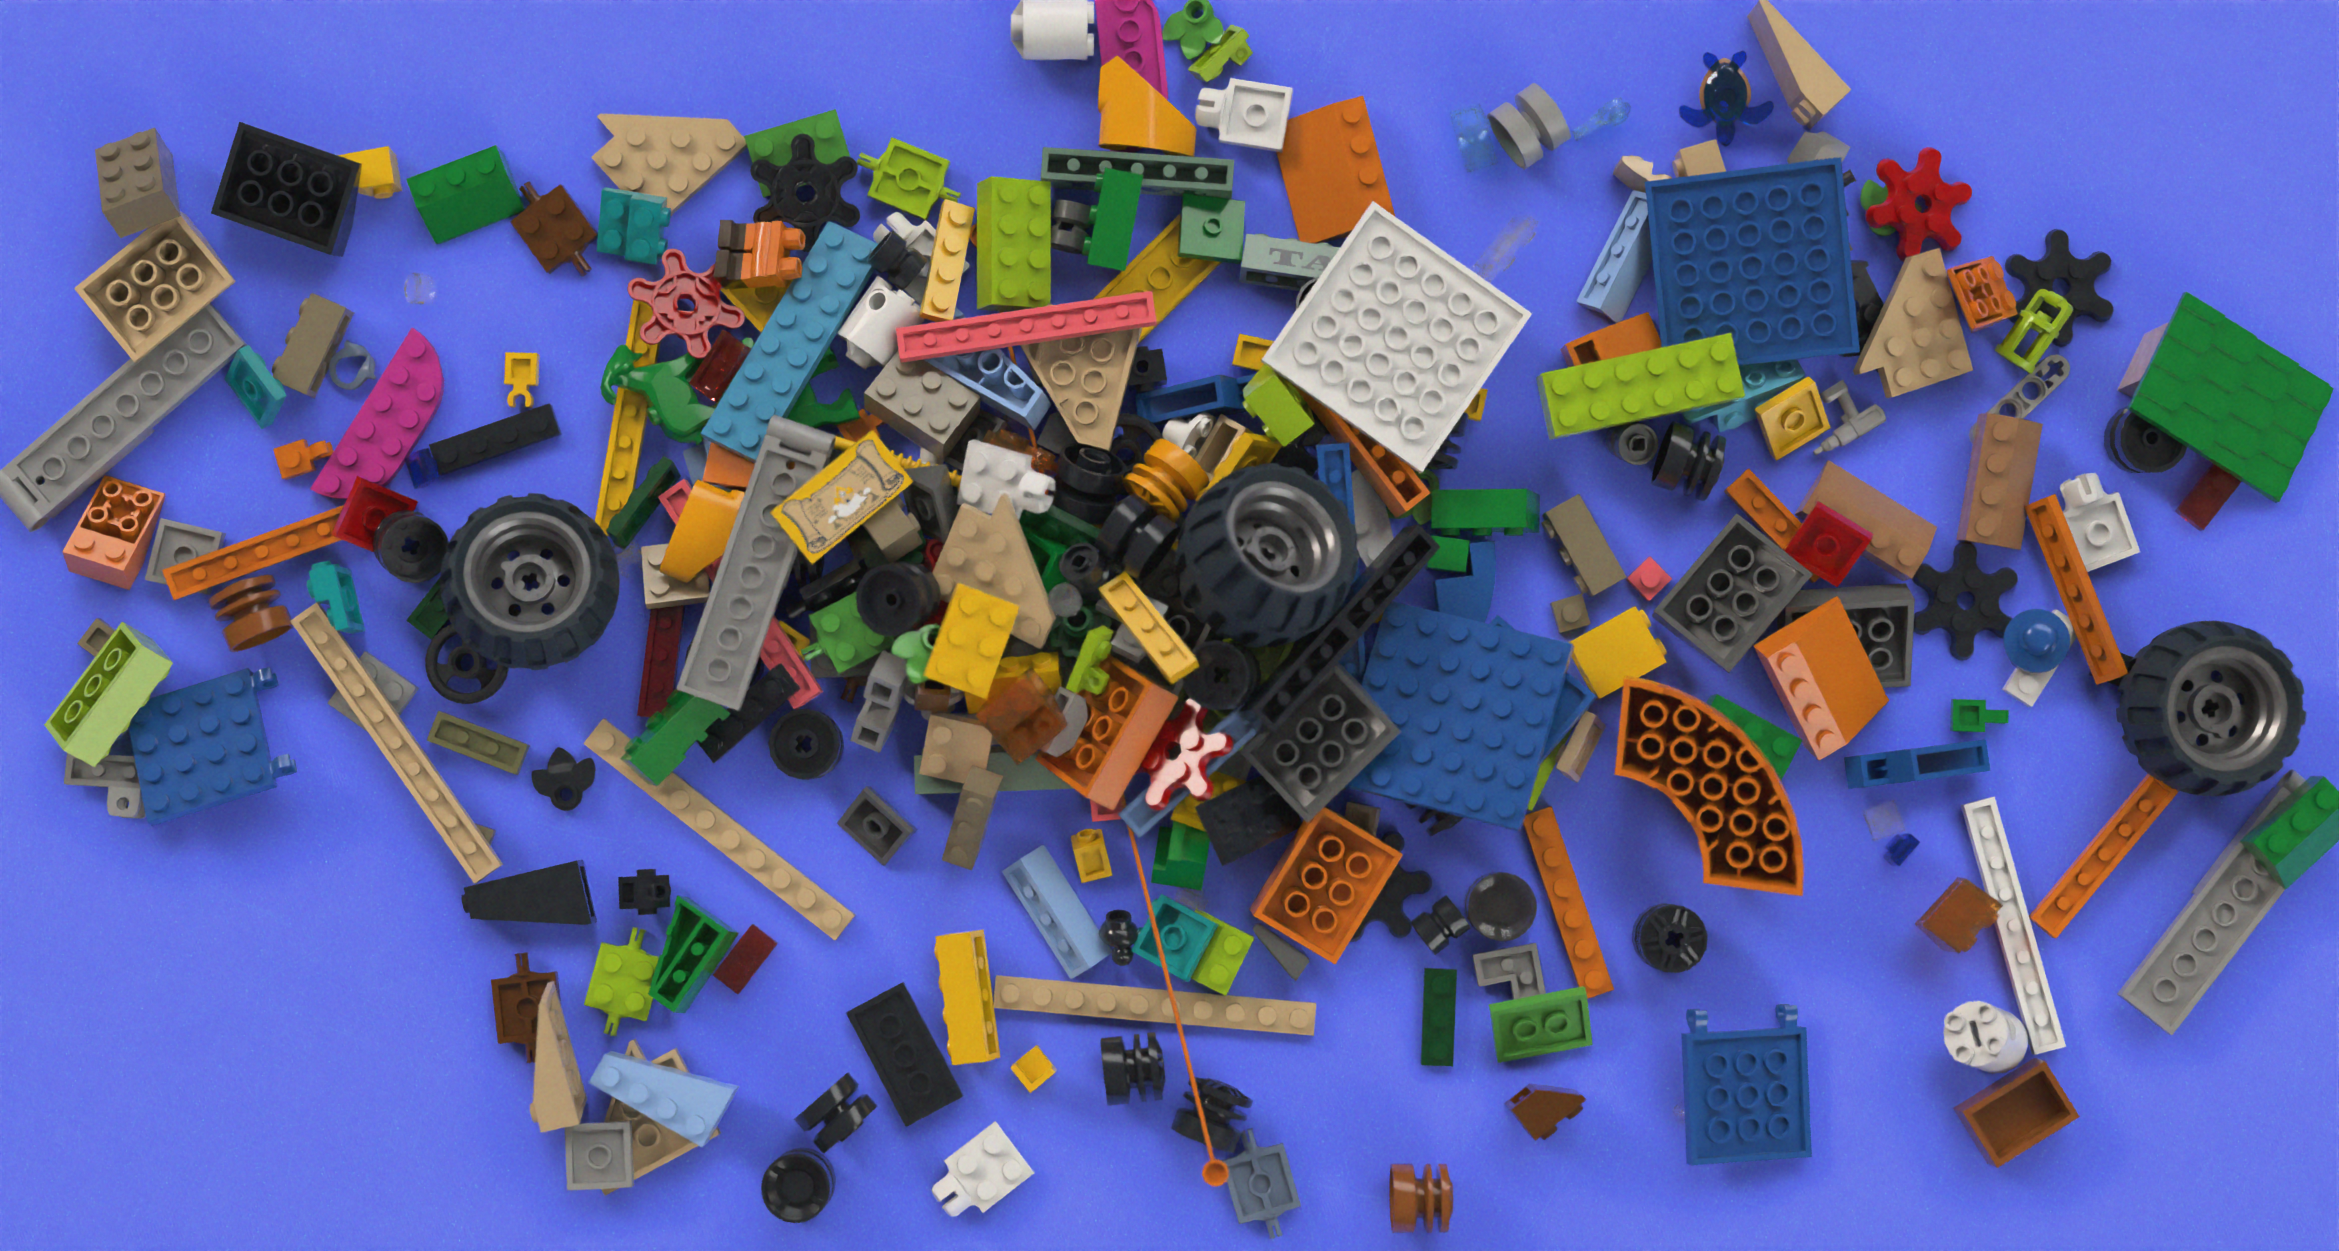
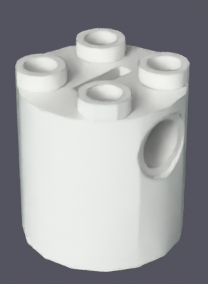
M1021 0L1011 14V41L1024 60L1079 59L1087 61V56H1094V33H1087V23L1094 24V1Z
M879 276L876 277L837 332V335L847 342L848 351L845 356L865 370L868 367L877 365L884 368L898 351L896 328L921 325L925 320L919 317L921 307L914 303L915 300L900 289L898 292L893 290V286Z
M1973 1001L1956 1007L1944 1019V1043L1949 1053L1960 1063L1992 1074L2005 1073L2015 1068L2025 1056L2028 1047L2027 1032L2022 1022L2010 1012L1988 1003Z

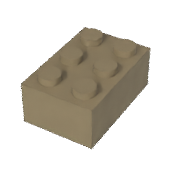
M155 127L144 132H137L130 137L114 143H107L95 149L102 213L120 238L181 216L173 155Z
M899 350L864 392L865 410L942 460L945 459L980 413L981 396L925 360L901 363Z

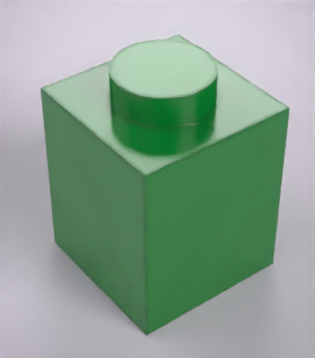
M1431 535L1441 548L1426 563L1425 569L1463 575L1466 572L1470 540Z

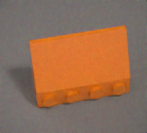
M1364 96L1332 103L1288 119L1282 153L1276 152L1298 238L1301 242L1318 244L1348 237L1373 201L1395 216Z
M1837 596L1753 645L1799 738L1802 739L1804 748L1818 761L1847 745L1889 702L1855 629Z
M1109 653L1104 660L1100 661L1098 666L1110 675L1105 691L1099 695L1087 690L1075 693L1086 699L1088 719L1074 747L1058 757L1040 750L1035 760L1086 798L1114 810L1179 697Z
M1325 806L1309 823L1303 820L1249 910L1256 918L1331 963L1336 964L1403 854L1346 817Z

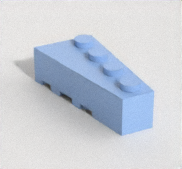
M956 307L953 320L966 318ZM1000 349L924 359L981 396L982 402L1032 430L1036 429L1051 406L1044 392Z
M614 1051L604 1054L589 1081L593 1086L701 1147L709 1142L740 1087Z

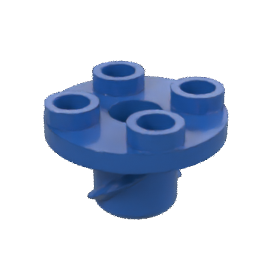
M2029 609L2017 614L2009 622L2003 636V647L2011 664L2016 668L2029 673H2044L2056 668L2065 659L2070 647V635L2065 623L2054 613L2043 609Z

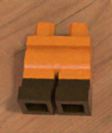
M720 220L717 244L720 250H717L714 278L724 289L770 287L774 285L786 287L787 280L802 277V261L798 257L789 256L790 250H803L805 248L806 236L801 229L787 228L782 221H772V223H735L733 220Z

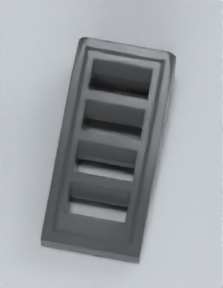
M1255 923L1252 927L1255 935L1288 975L1296 981L1310 962L1309 958L1260 923Z

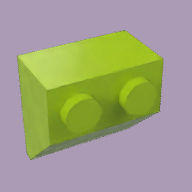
M1264 364L1243 388L1245 399L1242 402L1243 406L1253 418L1258 415L1265 425L1262 426V429L1272 442L1278 440L1285 447L1315 424L1310 406L1293 384Z
M1196 908L1195 912L1219 925L1191 979L1226 996L1255 937Z

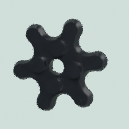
M801 133L796 135L791 141L792 157L787 164L779 166L772 164L766 159H758L751 165L750 172L752 178L766 185L771 194L768 203L754 212L753 221L754 223H772V221L790 223L794 228L801 229L805 234V248L802 251L810 252L819 237V228L824 222L836 221L845 227H852L858 223L860 211L854 204L844 201L840 193L843 183L852 179L857 174L858 165L849 156H842L831 164L821 163L815 156L814 140L808 134ZM807 183V185L813 187L815 194L810 200H802L797 196L796 190L800 185Z
M2053 229L2045 237L2046 252L2041 259L2030 260L2022 254H2013L2006 259V272L2010 276L2019 279L2024 285V294L2021 299L2016 301L2015 308L2018 315L2009 318V320L2014 324L2020 317L2019 313L2021 310H2025L2038 290L2046 289L2054 292L2053 282L2055 279L2060 278L2069 286L2068 292L2062 297L2066 298L2067 302L2073 306V312L2060 329L2057 339H2053L2052 344L2064 347L2073 340L2072 324L2078 316L2087 315L2098 322H2105L2113 316L2114 308L2112 303L2108 299L2098 296L2094 289L2095 280L2110 270L2112 260L2103 251L2094 252L2085 259L2075 258L2069 250L2068 234L2062 229ZM2044 300L2035 314L2039 310L2052 318L2050 322L2052 324L2061 310L2051 306Z
M1967 541L1960 542L1955 546L1953 551L1954 562L1949 570L1944 572L1937 571L1924 563L1919 566L1912 578V581L1917 586L1926 590L1929 596L1926 608L1914 613L1913 632L1918 635H1924L1936 628L1946 630L1951 637L1950 652L1955 659L1961 661L1971 658L1974 654V638L1980 631L1988 630L1997 637L2003 638L2005 629L2013 618L2001 611L1999 599L2004 592L2012 590L2018 583V575L2010 567L2000 568L1992 574L1982 572L1977 566V548L1974 544ZM1961 592H1967L1973 596L1972 606L1968 610L1960 608L1957 603V597Z
M1388 831L1381 838L1383 842L1399 852L1404 848V838L1399 832ZM1398 862L1350 942L1360 940L1366 926L1374 921L1384 923L1394 937H1406L1411 932L1412 925L1410 923L1411 920L1403 911L1404 900L1412 894L1427 893L1432 887L1431 876L1421 870L1415 872L1405 871Z

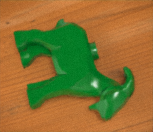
M746 337L730 356L722 375V383L726 390L755 344L752 338ZM830 346L809 381L820 374L840 367L836 355ZM809 381L786 418L815 429L826 425L839 426L861 419L850 388L844 389L838 400L834 403L822 404L818 403Z
M627 345L618 346L608 361L602 376L600 390L604 400L611 405L616 404L615 399L617 396L611 388L613 385L641 394L649 406L646 412L651 423L654 426L659 425L665 436L679 443L693 442L696 446L700 445L703 441L701 435L702 428L705 427L726 392L724 391L720 395L718 402L712 406L698 402L697 395L690 384L704 376L715 373L716 368L710 362L708 356L703 359H695L687 352L670 361L635 368L634 362L639 360L643 354L633 353Z

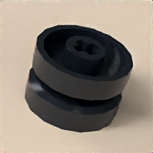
M2128 406L2118 410L2109 419L2104 431V447L2109 459L2119 469L2129 473H2160L2175 467L2185 455L2187 450L2185 445L2128 410Z
M911 560L898 561L873 568L861 579L856 593L857 611L863 623L873 632L886 637L899 636L908 631H917L929 625L937 615L941 601L939 585L933 573L924 565Z
M806 708L790 711L779 718L771 730L768 742L770 756L777 768L789 777L802 780L822 778L833 771L840 762L844 749L842 731L835 720L823 712ZM808 738L812 740L809 744L812 748L810 751L804 750L802 747L803 741Z
M849 1072L794 1119L804 1132L811 1131L821 1121L824 1122L826 1126L813 1139V1143L823 1154L839 1140L842 1143L864 1123L863 1119L878 1107L868 1094L859 1096L849 1105L846 1099L857 1091L859 1083Z

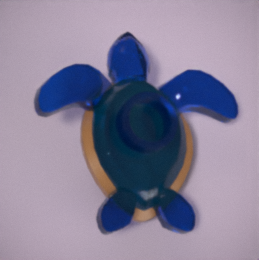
M1743 50L1734 53L1731 59L1721 58L1719 60L1712 53H1704L1702 61L1708 68V72L1703 78L1699 91L1702 109L1697 110L1685 105L1679 107L1680 117L1692 127L1703 128L1712 121L1716 122V137L1718 142L1724 147L1729 146L1734 139L1736 131L1734 122L1736 120L1747 125H1757L1768 118L1774 108L1772 101H1766L1755 107L1748 106L1751 101V86L1746 75L1740 69L1747 59L1746 52Z

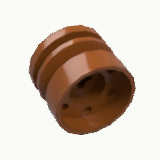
M262 575L240 580L227 586L208 600L211 609L219 610L214 616L216 621L233 620L231 624L222 630V635L230 652L243 651L278 638L294 627L290 622L292 618L286 606L270 607V604L281 596L279 590H270L276 584L273 575Z
M1425 1163L1422 1178H1416L1413 1164L1390 1165L1389 1203L1392 1233H1414L1417 1218H1423L1427 1233H1432L1433 1218H1437L1439 1232L1448 1233L1450 1219L1453 1214V1185L1446 1163H1438L1436 1178H1432L1430 1163Z

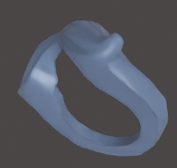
M345 340L344 348L338 351L330 360V377L338 387L345 390H356L367 379H376L374 375L376 364L365 347ZM352 356H364L366 361L361 365L354 381L351 383L342 382L336 374V366L339 360Z

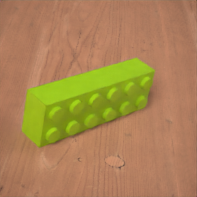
M1731 333L1541 373L1536 377L1549 440L1737 401L1745 397Z

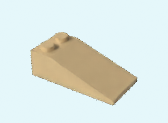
M1759 0L1747 16L1784 98L1792 109L1791 114L1800 125L1804 126L1806 124L1811 129L1852 89L1768 0Z
M554 981L547 983L539 1004L533 1102L530 1103L531 1118L534 1123L538 1122L541 1133L580 1124L587 1102V1096Z

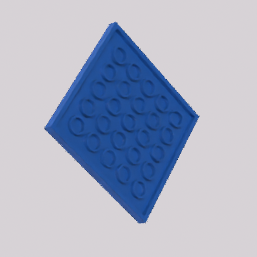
M1841 157L1645 182L1661 347L1731 333L1738 365L1860 352Z
M1392 601L1383 612L1361 686L1398 727L1401 733L1345 787L1520 832L1573 654L1574 645L1560 640Z

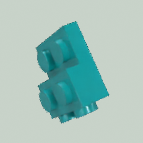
M604 187L601 192L596 251L625 256V260L657 265L662 259L663 253L668 249V239H664V229L669 226L671 209L666 208L667 197Z
M330 561L312 564V570L308 571L310 579L307 580V589L312 599L315 598V602L330 605V608H327V617L332 627L335 626L336 631L350 634L365 631L351 569L341 567L338 563L331 564Z
M1160 894L1159 898L1154 899L1151 904L1167 969L1171 974L1189 982L1219 924L1172 898ZM1148 917L1144 927L1138 929V937L1131 951L1162 968L1150 917Z

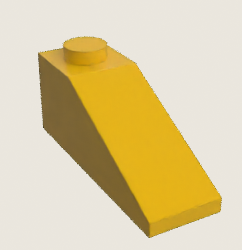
M389 146L338 155L362 164L358 188L359 194L370 197L374 196L377 199L392 197L394 192L402 191L397 155Z

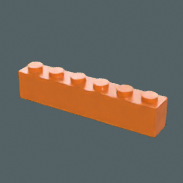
M1293 384L1337 443L1349 442L1351 461L1395 518L1407 512L1430 494V491L1408 464Z

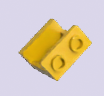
M1636 606L1631 607L1568 642L1574 645L1571 658L1588 689L1598 697L1596 700L1623 687L1626 676L1639 678L1667 662L1664 658L1667 651L1658 637L1654 639L1648 628L1651 627V622L1643 609L1638 611Z

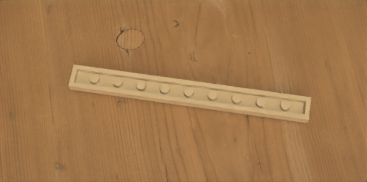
M316 602L290 620L473 883L480 882L504 865L341 632L336 631L335 626L332 627L330 625L327 613L322 605Z
M605 718L600 721L585 740L584 745L834 941L838 939L856 914L673 771L658 786L647 784L620 759L626 753L624 747L631 738Z
M996 975L994 1008L1176 1024L1168 990ZM1173 990L1180 1021L1184 1025L1314 1036L1317 1004L1314 1002L1234 995L1225 996L1222 994Z

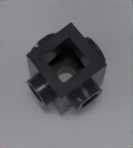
M1148 346L1137 347L1128 380L1129 391L1136 390V394L1155 390L1156 386L1167 385L1162 348L1149 350ZM1145 368L1147 371L1141 373L1137 369Z
M656 869L636 870L637 876L618 877L619 909H637L638 915L657 914V908L670 907L671 887L669 875H656Z

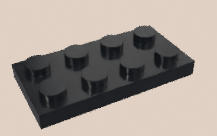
M1262 775L1195 806L1222 867L1297 830L1302 823L1295 809Z
M904 981L846 1012L905 1127L964 1096Z

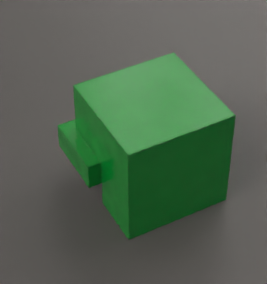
M1173 821L1172 828L1159 826L1151 883L1202 891L1210 843L1207 833Z

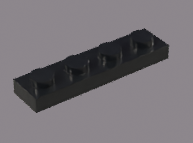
M548 403L429 444L438 474L443 476L562 435L553 406Z
M781 663L776 665L747 691L740 711L728 707L726 710L730 715L724 721L718 717L705 730L709 736L702 743L698 739L696 742L713 763L719 761L801 688Z

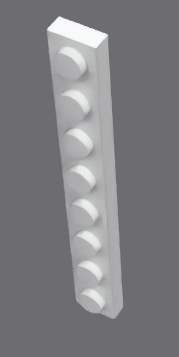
M1989 797L1963 804L1961 809L2023 1026L2027 1032L2031 1054L2037 1055L2066 1047L1995 797Z

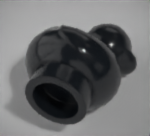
M1112 910L1106 914V920L1100 926L1099 937L1104 943L1114 947L1111 953L1113 962L1119 966H1126L1131 963L1134 956L1130 946L1137 940L1138 929L1136 924L1132 922V916L1128 911Z

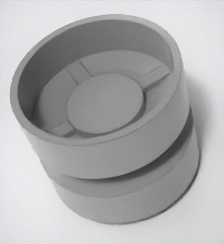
M1532 83L1515 95L1514 99L1517 109L1510 103L1505 102L1487 115L1489 125L1496 139L1512 161L1523 170L1543 158V150L1540 143L1548 150L1553 151L1571 138L1569 127L1561 110L1544 89L1536 83Z

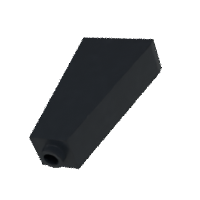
M576 860L464 887L465 894L461 896L463 909L466 914H470L471 919L578 925L597 922L583 860Z

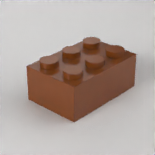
M2038 1058L2031 1059L1953 1108L1986 1163L1996 1168L2080 1117L2046 1061Z

